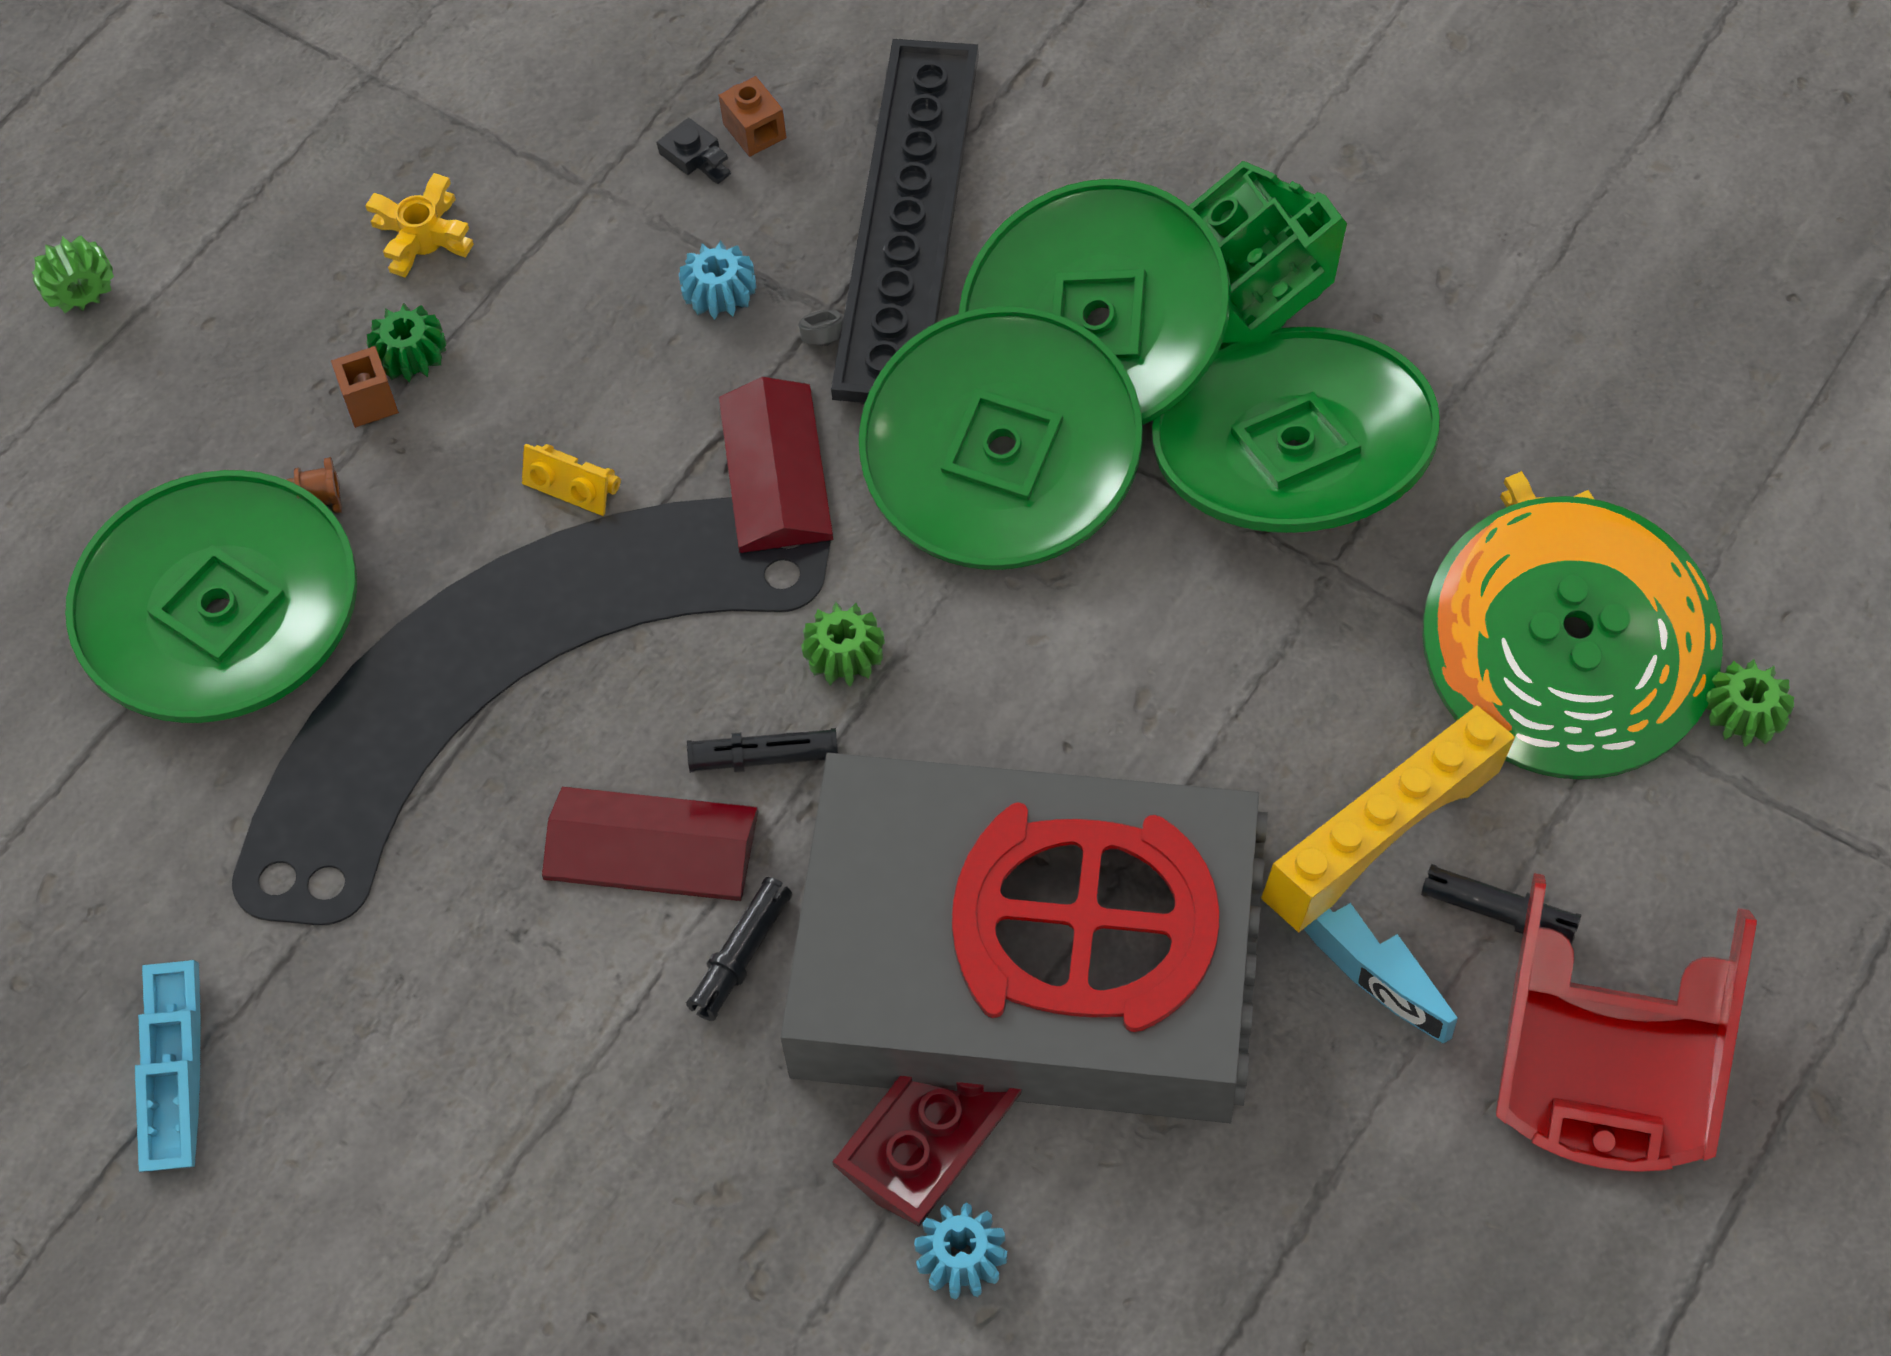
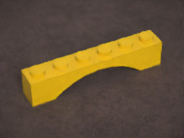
M1476 705L1274 862L1261 899L1299 933L1332 907L1365 869L1412 826L1445 804L1458 799L1468 798L1496 776L1502 768L1515 736Z

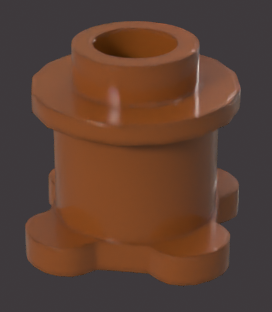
M331 457L324 458L325 468L301 471L299 467L294 468V478H288L287 481L306 489L325 505H332L334 513L342 512L340 484Z

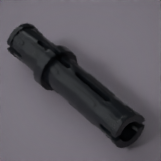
M836 728L742 737V733L738 732L731 733V738L687 741L690 773L734 768L735 773L745 772V767L826 760L827 753H838Z
M1431 864L1428 870L1429 877L1425 878L1422 888V896H1429L1515 926V932L1523 934L1530 893L1527 892L1524 897ZM1543 903L1539 927L1561 932L1569 939L1572 945L1582 915Z
M771 877L764 878L761 887L720 952L710 956L706 963L709 968L693 995L686 1002L687 1007L691 1011H695L697 1006L701 1007L696 1014L699 1017L714 1021L734 986L741 985L747 976L745 968L783 907L792 897V892L787 886L783 888L781 893L778 892L783 884L781 881Z

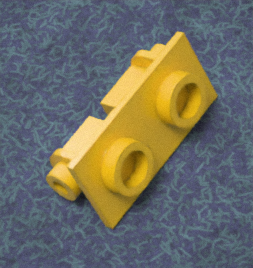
M529 444L524 445L523 485L598 515H605L607 494H616L621 483L620 477L615 476L613 469H604L588 462L580 465L578 464V458L555 450L549 444H545L543 447L539 445L535 447Z

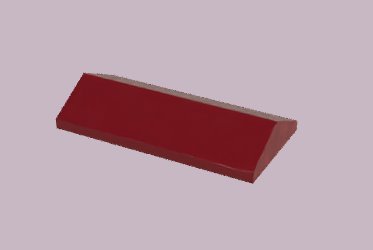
M760 377L720 396L719 403L739 553L834 540L810 384Z
M562 786L548 818L542 877L543 880L742 901L759 812L758 807Z
M899 1076L832 1161L833 1166L877 1205L920 1226L1021 1095L1022 1089L1009 1088L1007 1092H984V1085L956 1082L957 1091L915 1082L912 1081V1077Z

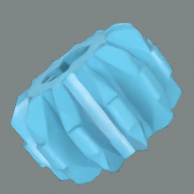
M720 240L716 248L709 249L702 243L700 254L687 253L686 265L681 266L679 272L680 285H682L681 293L686 304H692L697 315L709 310L710 315L715 320L718 314L724 311L733 317L736 311L735 306L748 307L750 295L755 293L756 278L753 275L754 266L750 257L743 256L738 245L726 250V247Z
M967 1202L961 1208V1215L953 1216L952 1210L944 1205L940 1209L942 1222L926 1218L923 1222V1230L927 1235L915 1239V1251L922 1255L916 1261L917 1270L920 1274H931L929 1286L934 1291L941 1289L946 1283H949L950 1297L956 1300L961 1294V1286L968 1285L973 1296L978 1297L982 1293L980 1279L996 1284L999 1280V1271L995 1266L1007 1263V1251L1000 1247L1005 1241L1004 1230L1002 1228H990L993 1220L992 1214L988 1210L973 1219L972 1206ZM967 1245L970 1246V1255L962 1251L957 1253L955 1257L951 1254L952 1247L962 1250Z

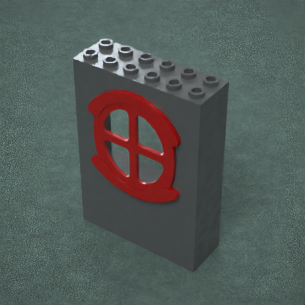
M827 753L780 1037L789 1078L890 1089L899 1076L912 1077V1081L954 1091H957L956 1082L984 1085V1092H1007L1009 1088L1022 1089V1093L1016 1102L1231 1123L1233 1105L1244 1106L1249 1066L1248 1048L1252 1026V997L1255 984L1256 946L1261 910L1259 905L1263 882V855L1268 812H1258L1259 792ZM1075 845L1081 848L1083 857L1079 893L1074 903L1056 904L1008 899L1002 896L1001 887L1004 880L1025 860L1055 847ZM1108 849H1118L1149 865L1165 881L1174 897L1175 907L1172 912L1161 914L1101 907L1097 902L1102 854ZM1004 919L1062 924L1071 927L1074 931L1070 974L1067 983L1062 986L1050 985L1029 975L1016 965L999 943L996 936L997 924ZM1114 929L1156 933L1170 938L1171 947L1169 953L1156 968L1140 979L1127 985L1107 990L1093 989L1088 983L1092 940L1097 930Z

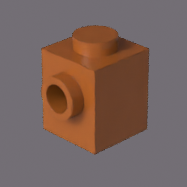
M757 76L741 84H736L718 95L723 125L749 157L787 138L783 108Z
M375 346L331 360L355 428L399 413Z

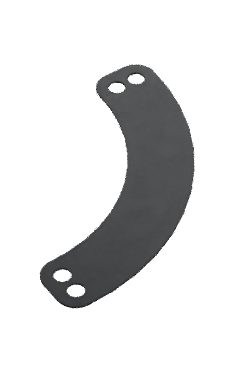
M732 497L671 502L612 514L555 532L496 558L446 587L398 622L349 668L315 708L279 762L252 817L233 873L232 890L239 906L249 915L267 921L330 925L349 918L367 900L385 843L403 805L425 770L452 737L485 705L521 678L558 656L598 638L641 624L692 614L726 611L789 612L804 607L819 594L823 587L831 540L800 544L790 549L779 547L739 553ZM781 560L794 563L800 571L798 581L793 586L785 589L774 588L765 580L766 569L772 563ZM286 863L292 866L296 872L294 885L287 892L280 895L265 893L259 884L262 872L272 864ZM326 867L340 870L344 874L345 884L337 896L322 900L310 894L308 883L316 871Z

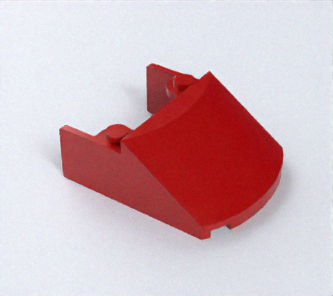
M1534 873L1518 968L1515 975L1496 1116L1502 1122L1507 1123L1519 1133L1529 1138L1533 1144L1560 1157L1599 1168L1639 1172L1673 1169L1672 1166L1700 1159L1705 1161L1716 1157L1757 920L1750 910L1738 908L1729 960L1716 957H1701L1692 961L1682 974L1677 1001L1572 983L1574 950L1569 939L1559 931L1539 927L1546 880L1544 875Z

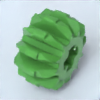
M80 235L74 241L69 242L62 236L60 244L55 247L45 244L46 255L34 257L35 270L32 271L33 282L37 290L40 291L43 300L50 307L58 306L64 313L70 311L74 306L84 311L86 304L90 302L100 304V294L111 291L110 280L114 277L112 273L113 268L103 249L98 246L96 241L88 242Z
M835 602L832 613L827 614L817 609L815 623H805L803 630L805 640H803L801 645L803 657L809 661V668L814 676L825 673V680L830 686L839 677H844V681L851 687L854 682V675L859 674L869 679L872 673L871 665H881L883 659L882 648L885 644L884 633L880 627H877V620L873 613L861 615V608L858 607L857 603L848 611H842L841 606Z
M1755 659L1747 663L1744 669L1733 661L1731 665L1727 666L1725 673L1718 672L1713 677L1712 682L1716 688H1712L1707 693L1706 700L1709 704L1706 709L1711 711L1709 716L1710 726H1725L1723 731L1724 740L1736 734L1741 736L1744 747L1750 744L1754 737L1763 744H1766L1772 740L1774 733L1780 734L1786 729L1790 720L1788 717L1794 708L1795 697L1787 694L1790 689L1789 679H1774L1776 674L1775 666L1762 671L1758 669Z

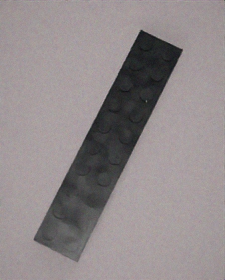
M907 39L892 40L831 387L832 400L865 403L877 376L892 356L910 339L938 321L979 58L978 44Z

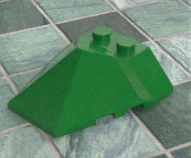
M1242 161L1189 205L1202 218L1215 236L1224 255L1229 272L1231 307L1229 322L1222 343L1261 342L1272 332L1280 329L1288 319L1309 302L1316 300L1325 289L1335 282L1347 223L1326 195L1319 192L1315 194L1304 190L1298 183L1291 181L1289 184L1280 180L1272 172Z

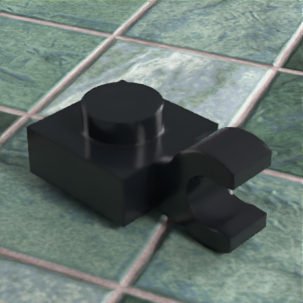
M689 117L656 142L659 154L687 175L698 168L717 184L731 175V171L722 164L728 159V156L719 148L718 139Z

